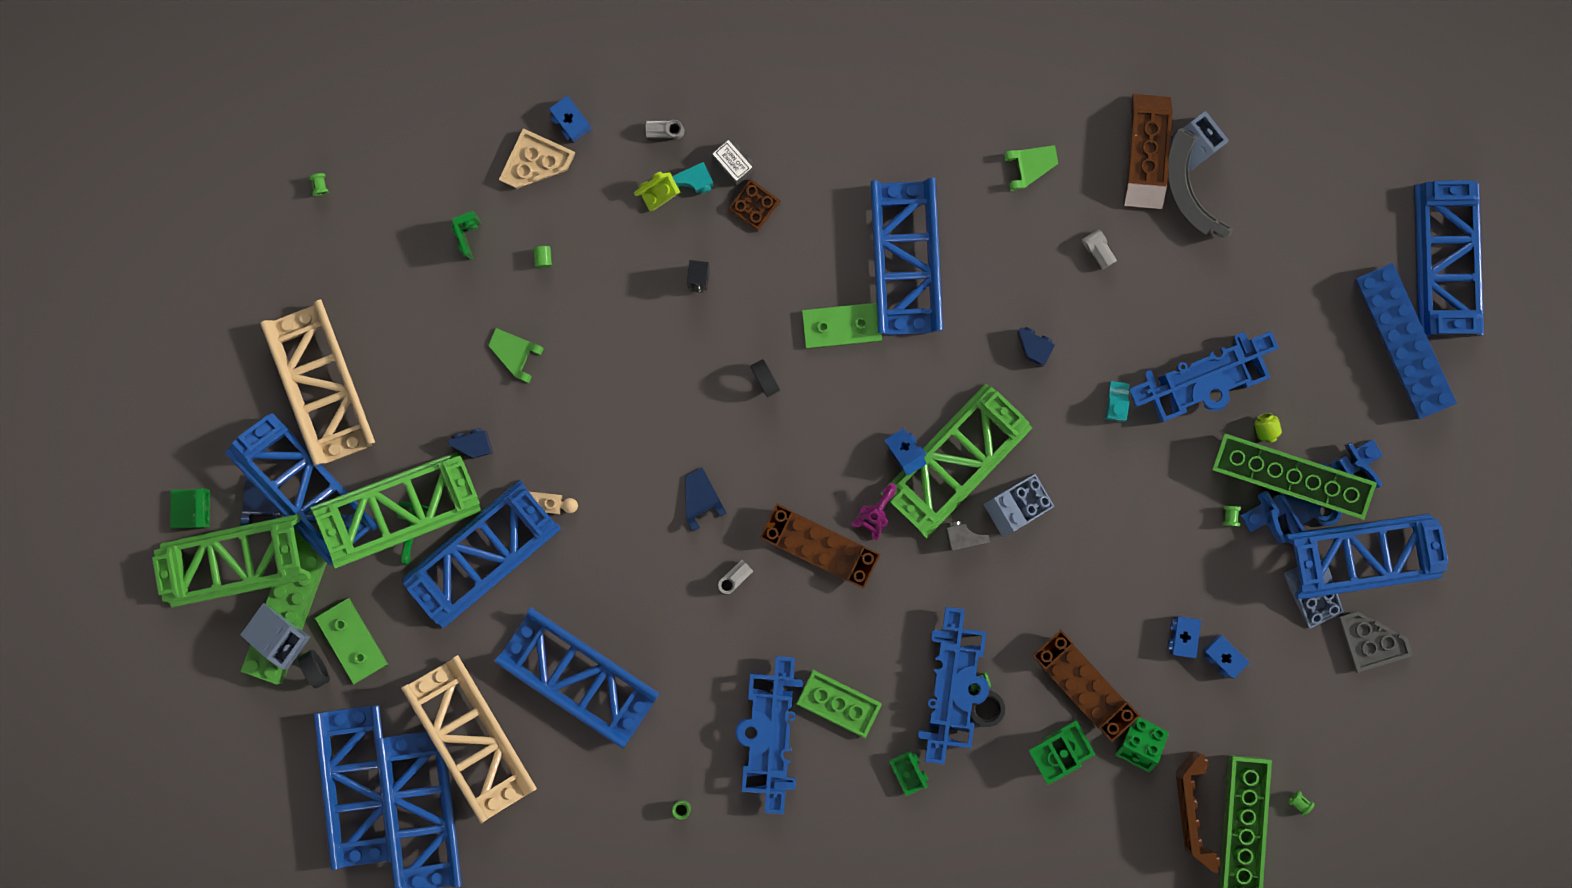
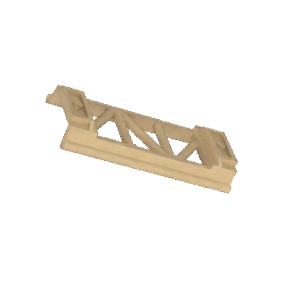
M317 300L313 306L275 321L265 320L260 322L313 465L327 464L372 446L375 443L374 437L322 300ZM322 328L332 354L295 368L315 331ZM304 335L291 360L288 361L282 343ZM335 362L343 384L306 377L300 374ZM297 382L339 392L305 405ZM344 398L322 439L318 440L308 413ZM351 403L358 425L333 434Z
M458 655L437 669L401 688L480 823L485 822L493 815L537 789ZM459 683L473 710L441 728L455 685ZM445 691L433 725L421 705ZM478 716L490 737L446 734ZM443 742L489 746L456 765ZM495 751L481 794L476 798L461 771ZM502 756L513 776L491 789Z

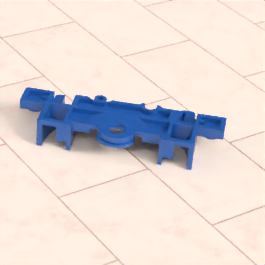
M1272 331L1250 340L1242 332L1234 336L1235 346L1228 349L1220 348L1222 353L1220 357H1216L1212 351L1208 357L1191 363L1189 368L1185 362L1179 363L1177 365L1178 372L1172 371L1158 377L1161 387H1158L1152 371H1147L1145 373L1147 382L1128 389L1135 406L1153 401L1160 423L1186 413V407L1203 401L1204 407L1210 411H1219L1225 408L1230 400L1228 390L1241 385L1242 389H1245L1271 378L1262 355L1279 349ZM1250 361L1260 376L1259 379L1253 380L1244 364L1245 362ZM1212 390L1220 392L1221 397L1218 401L1210 399V392ZM1169 394L1173 412L1169 416L1165 415L1160 403V397Z
M1374 439L1356 449L1352 443L1344 445L1354 461L1352 463L1347 455L1333 461L1329 466L1326 463H1321V465L1352 475L1362 469L1368 480L1377 482L1376 488L1383 486L1376 473L1368 465L1383 456ZM1263 491L1258 494L1261 504L1243 513L1240 517L1249 532L1267 524L1276 541L1284 543L1286 542L1285 535H1283L1278 522V517L1281 515L1284 516L1290 530L1288 534L1305 531L1302 525L1313 518L1320 525L1331 526L1339 521L1342 512L1331 509L1329 516H1323L1320 512L1321 505L1281 492L1272 497L1269 491Z
M945 607L942 630H933L931 634L932 641L940 642L939 655L935 660H940L942 667L940 669H933L936 673L934 695L937 699L931 698L928 700V706L935 708L931 712L929 727L938 728V731L918 730L919 738L927 739L925 762L945 764L947 745L971 748L975 724L970 721L972 703H982L989 694V685L986 679L982 676H976L978 657H983L987 632L963 629L965 609ZM982 635L981 646L967 645L960 647L961 636ZM971 684L979 686L980 690L977 695H971L968 692V687ZM949 726L963 732H968V742L948 737Z
M776 656L774 675L750 673L748 700H753L752 719H742L735 730L737 741L743 747L744 745L750 747L749 763L743 766L742 792L766 793L765 813L784 814L786 790H794L796 788V779L794 777H787V765L791 762V759L787 760L783 756L785 751H792V748L789 746L790 724L787 720L793 721L796 718V714L793 711L788 712L792 707L793 691H785L783 686L803 687L802 680L794 679L795 657ZM754 678L773 682V694L765 690L753 688ZM749 727L755 728L757 732L756 736L752 739L747 738L745 735V730ZM767 774L766 784L746 786L747 776Z

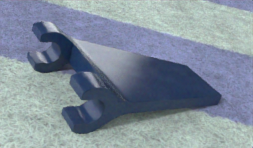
M703 468L686 476V519L694 532L700 528L695 517L714 507L720 517L727 514Z
M245 476L243 511L240 525L252 524L251 515L272 516V519L281 518L282 514Z

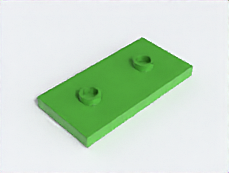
M877 303L802 310L806 349L882 341V334L878 333Z
M350 598L315 618L353 684L358 683L388 665Z
M812 670L796 705L866 739L882 703L816 670Z

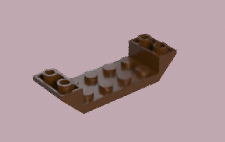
M1132 94L1131 113H1133L1128 184L1125 187L1124 206L1162 210L1168 180V160L1173 114L1171 97Z
M777 503L760 536L766 542L863 589L881 555Z
M1060 629L1032 656L1087 718L1113 742L1140 715L1117 693Z
M1192 751L1176 771L1185 851L1214 873H1218V867H1220L1219 855H1216V852L1209 848H1202L1201 837H1198L1197 829H1200L1199 818L1195 815L1198 805L1197 799L1193 798L1195 781L1194 778H1191V775L1206 774L1208 759L1204 757L1203 753Z

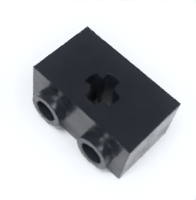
M689 260L687 285L688 288L692 289V292L703 293V290H708L709 262Z

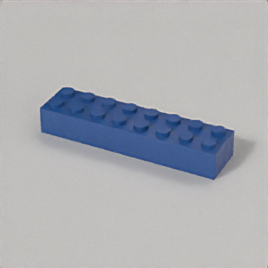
M1388 264L1355 279V283L1417 419H1422L1457 404L1394 264Z

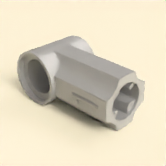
M678 120L646 122V138H672L679 140L685 133L684 127ZM679 126L680 130L678 133L672 134L670 132L671 128Z
M1100 229L1082 239L1085 248L1089 253L1093 254L1102 270L1117 261L1107 245L1106 237Z
M741 560L719 581L718 588L723 594L732 593L753 570ZM724 580L731 581V590L724 591L721 584Z

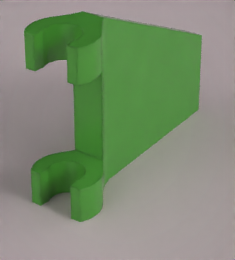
M1055 145L1025 150H1012L1004 154L1005 162L1017 159L1020 180L1009 183L1010 191L1024 189L1058 164Z
M497 328L489 343V347L516 378L527 383L530 382L532 376L522 372V369L530 351L541 355L544 349L542 346Z

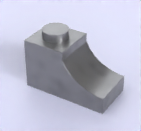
M961 521L949 523L950 527L946 528L951 551L990 542L989 535L975 534L967 528L966 524L961 525Z

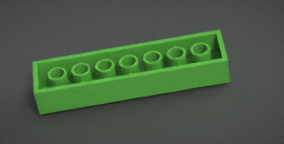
M1224 433L1212 469L1363 520L1377 482Z
M294 528L300 567L310 572L311 578L272 587L266 605L303 630L327 562ZM250 645L241 672L278 685L283 683L288 669L282 670Z
M1228 755L1219 888H1263L1271 759Z

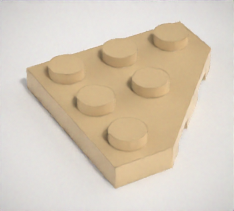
M523 128L499 180L518 189L568 170L575 152Z

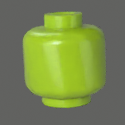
M1272 413L1258 416L1254 423L1258 439L1266 441V443L1275 442L1282 433L1279 419Z

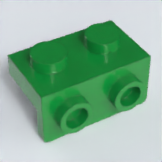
M909 750L889 760L906 796L928 787L926 782L929 780L925 771L920 772L917 766L921 763L916 753L911 754Z

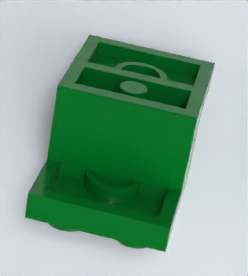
M1077 720L1042 738L1043 742L1028 750L1047 785L1082 767L1081 763L1096 755Z

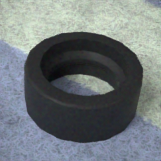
M764 359L750 366L766 397H770L780 391Z
M310 650L298 657L299 666L313 688L317 689L330 681L329 673L323 661L314 650Z
M989 690L988 697L994 699L998 705V712L994 718L989 720L981 719L975 711L976 703H972L971 719L982 727L997 725L1005 715L1006 706L1004 700L999 694Z

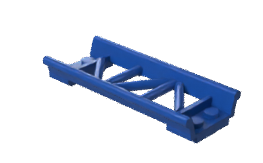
M928 178L919 182L880 183L877 180L871 181L878 333L884 335H904L943 331L936 179ZM919 205H925L926 233L888 235ZM907 206L883 228L882 207ZM927 241L928 265L890 242ZM884 248L922 271L885 273ZM925 279L892 310H887L886 281ZM929 286L930 308L905 309Z
M1433 181L1416 184L1414 187L1418 319L1426 336L1433 334H1476V336L1484 335L1480 189L1478 181ZM1472 206L1473 229L1446 207ZM1430 207L1435 208L1468 236H1431ZM1467 243L1432 267L1431 244ZM1473 249L1474 273L1437 274ZM1474 281L1475 310H1469L1436 282ZM1432 290L1457 310H1433Z
M271 413L238 436L225 454L284 517L295 514L300 515L301 520L293 525V527L331 566L333 563L323 536L310 523L317 522L315 516L306 514L311 511L310 507L320 504L335 491L340 496L348 492L322 465H313L307 448L276 415ZM285 436L299 452H271L265 450ZM284 459L300 461L271 482L252 460ZM305 467L293 505L278 487ZM314 467L330 485L302 507ZM353 501L348 503V505L356 511L358 503ZM365 511L363 512L353 544L371 529L375 531L378 528V524ZM355 512L352 515H341L347 532Z
M519 480L402 578L403 584L429 617L444 629L558 533L561 527L551 519L525 488L524 483ZM506 503L510 506V552L485 523L488 518ZM518 516L534 534V537L519 550ZM476 528H479L501 555L459 543ZM459 552L494 561L501 565L482 580ZM451 555L476 585L455 604L451 602ZM442 557L443 592L426 572Z
M1431 514L1285 535L1286 542L1294 545L1301 588L1295 593L1297 600L1442 578V573L1448 570L1447 563L1449 562L1442 525H1439V520L1432 518ZM1412 527L1413 533L1392 570L1386 533L1388 530ZM1378 533L1384 568L1355 535ZM1335 538L1321 563L1317 541ZM1343 543L1349 581L1324 584L1323 576L1339 546ZM1351 544L1380 576L1358 579ZM1416 545L1420 570L1400 573Z
M533 608L528 610L526 618L503 652L494 661V663L622 749L660 694ZM546 630L571 646L549 679L543 636ZM536 644L540 678L522 666ZM577 651L598 664L556 682ZM599 673L579 704L558 691ZM606 676L611 707V725L585 709ZM615 676L634 688L620 711L618 709Z
M366 706L314 714L331 870L385 861L391 863L377 739L383 738L379 706ZM373 730L376 761L336 766L368 731ZM355 733L332 758L330 736ZM377 768L380 794L339 773ZM335 780L373 799V801L338 805ZM377 808L346 842H342L339 821L340 812ZM383 814L385 837L359 840Z
M427 731L377 739L394 888L461 887L460 863L447 765ZM432 755L436 756L439 785L399 791ZM418 758L394 784L391 761ZM440 793L443 819L403 800V798ZM397 806L437 825L399 830ZM440 833L409 868L403 867L401 838ZM445 840L448 862L421 866Z

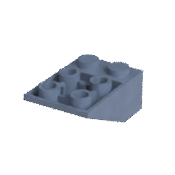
M1206 111L1183 128L1199 137L1191 153L1189 172L1229 142L1228 138ZM1175 135L1171 138V141H1170V149H1171V146H1172V143H1173V140H1174Z
M1036 474L983 504L1002 537L1016 531L1055 507Z
M1295 567L1284 573L1288 587L1309 629L1344 612L1338 594L1297 600L1295 593L1301 588L1298 568ZM1329 567L1323 576L1324 584L1334 583Z
M265 603L261 605L241 633V636L282 670L288 669L311 638V636Z

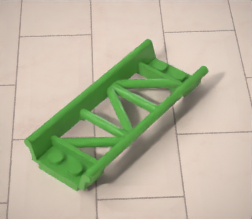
M985 383L923 448L926 453L924 459L927 463L920 468L924 501L905 484L915 472L907 476L903 470L890 482L895 484L897 488L893 498H890L888 501L925 538H928L1029 433L1032 427L1012 404L993 387ZM977 408L981 410L986 456L957 429ZM990 420L1009 437L994 454ZM953 435L978 460L934 452ZM936 461L979 469L961 486ZM928 465L956 491L937 513L932 508Z
M457 452L310 507L335 569L481 512L478 496L465 464ZM439 469L440 476L425 517L411 479ZM403 483L417 517L379 491ZM444 485H446L455 509L434 517ZM360 499L351 526L347 532L338 507ZM376 500L413 525L390 534ZM368 501L382 537L354 548L353 541Z
M290 515L161 543L160 548L154 550L155 557H152L158 594L162 595V601L170 603L171 607H177L310 579V572L300 567L293 525L301 520L300 515ZM270 530L272 540L255 573L248 535ZM236 537L241 539L246 572L219 541ZM199 546L185 574L181 549ZM207 550L213 585L211 588L188 592V586ZM215 550L242 581L221 585ZM275 553L278 574L262 577Z

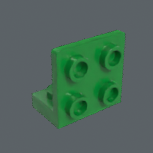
M471 211L452 218L453 224L451 225L454 236L460 240L457 245L461 254L463 253L464 257L467 256L470 260L474 259L464 230H475L478 228L477 225L481 224L478 215Z
M210 489L171 490L170 527L210 528Z
M1139 717L1129 726L1125 740L1117 748L1115 755L1150 772L1159 763L1169 732Z

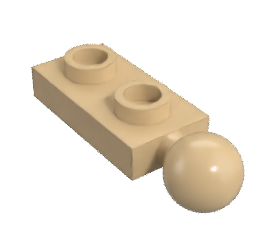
M530 492L546 513L561 514V509H564L567 513H574L578 508V503L573 498H567L565 501H562L563 495Z

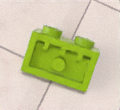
M658 172L652 175V180L638 185L639 189L634 192L635 196L641 195L649 211L656 210L680 193L670 172L663 174Z

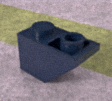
M1021 327L1017 334L1025 358L1043 367L1055 344L1051 343L1052 339L1042 335V337L1035 335L1033 329Z
M481 428L471 430L469 435L463 436V433L451 436L452 439L447 441L448 445L472 458L493 454L488 433L485 430L482 431Z

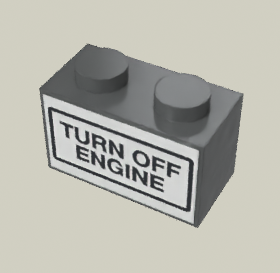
M728 139L711 155L714 161L737 186L754 171L752 166L754 163L749 156L746 155L744 157L740 152L742 149L735 141L732 143Z

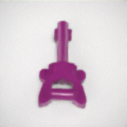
M893 483L886 486L882 491L883 495L876 506L870 505L869 507L863 506L860 509L861 514L855 518L851 526L866 528L872 532V537L877 541L881 535L882 527L887 526L889 522L885 518L886 514L883 509L888 500L892 499L895 495L897 486ZM865 518H867V519H869L870 521L874 522V523L876 524V526H875L874 524L870 523L869 521H867Z

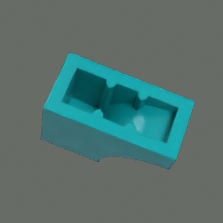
M704 162L672 176L677 187H690L695 190L696 194L700 192L705 194L711 191V187L714 186Z
M1110 381L1104 419L1119 422L1127 421L1129 408L1128 389L1130 384Z

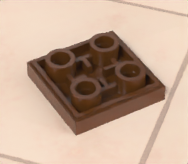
M749 179L728 207V210L759 232L781 200L752 179Z

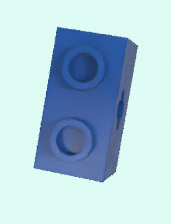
M568 95L549 108L552 113L550 118L556 125H561L563 128L561 132L567 140L571 138L573 142H576L592 130L590 124ZM567 117H570V119L572 118V121H573V122L569 124V123L566 121V118H567Z
M904 428L884 440L889 451L907 476L927 464L924 459L926 453L923 448L915 445L917 442L911 432L908 434Z
M1175 616L1174 620H1171L1170 631H1173L1172 639L1168 640L1167 646L1170 654L1196 658L1201 620ZM1183 632L1184 635H1187V640L1184 639V642L1180 638V634H1183Z
M1217 635L1202 650L1205 654L1204 658L1211 665L1215 663L1220 668L1218 672L1224 678L1234 679L1250 663L1222 635ZM1222 654L1228 655L1226 657L1228 659L1227 662L1221 661L1223 659L1221 657Z

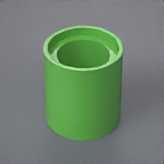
M550 246L534 247L535 267H551Z
M679 800L674 804L672 813L677 819H685L690 813L691 806L686 800ZM684 805L687 808V812L681 815L676 811V807Z

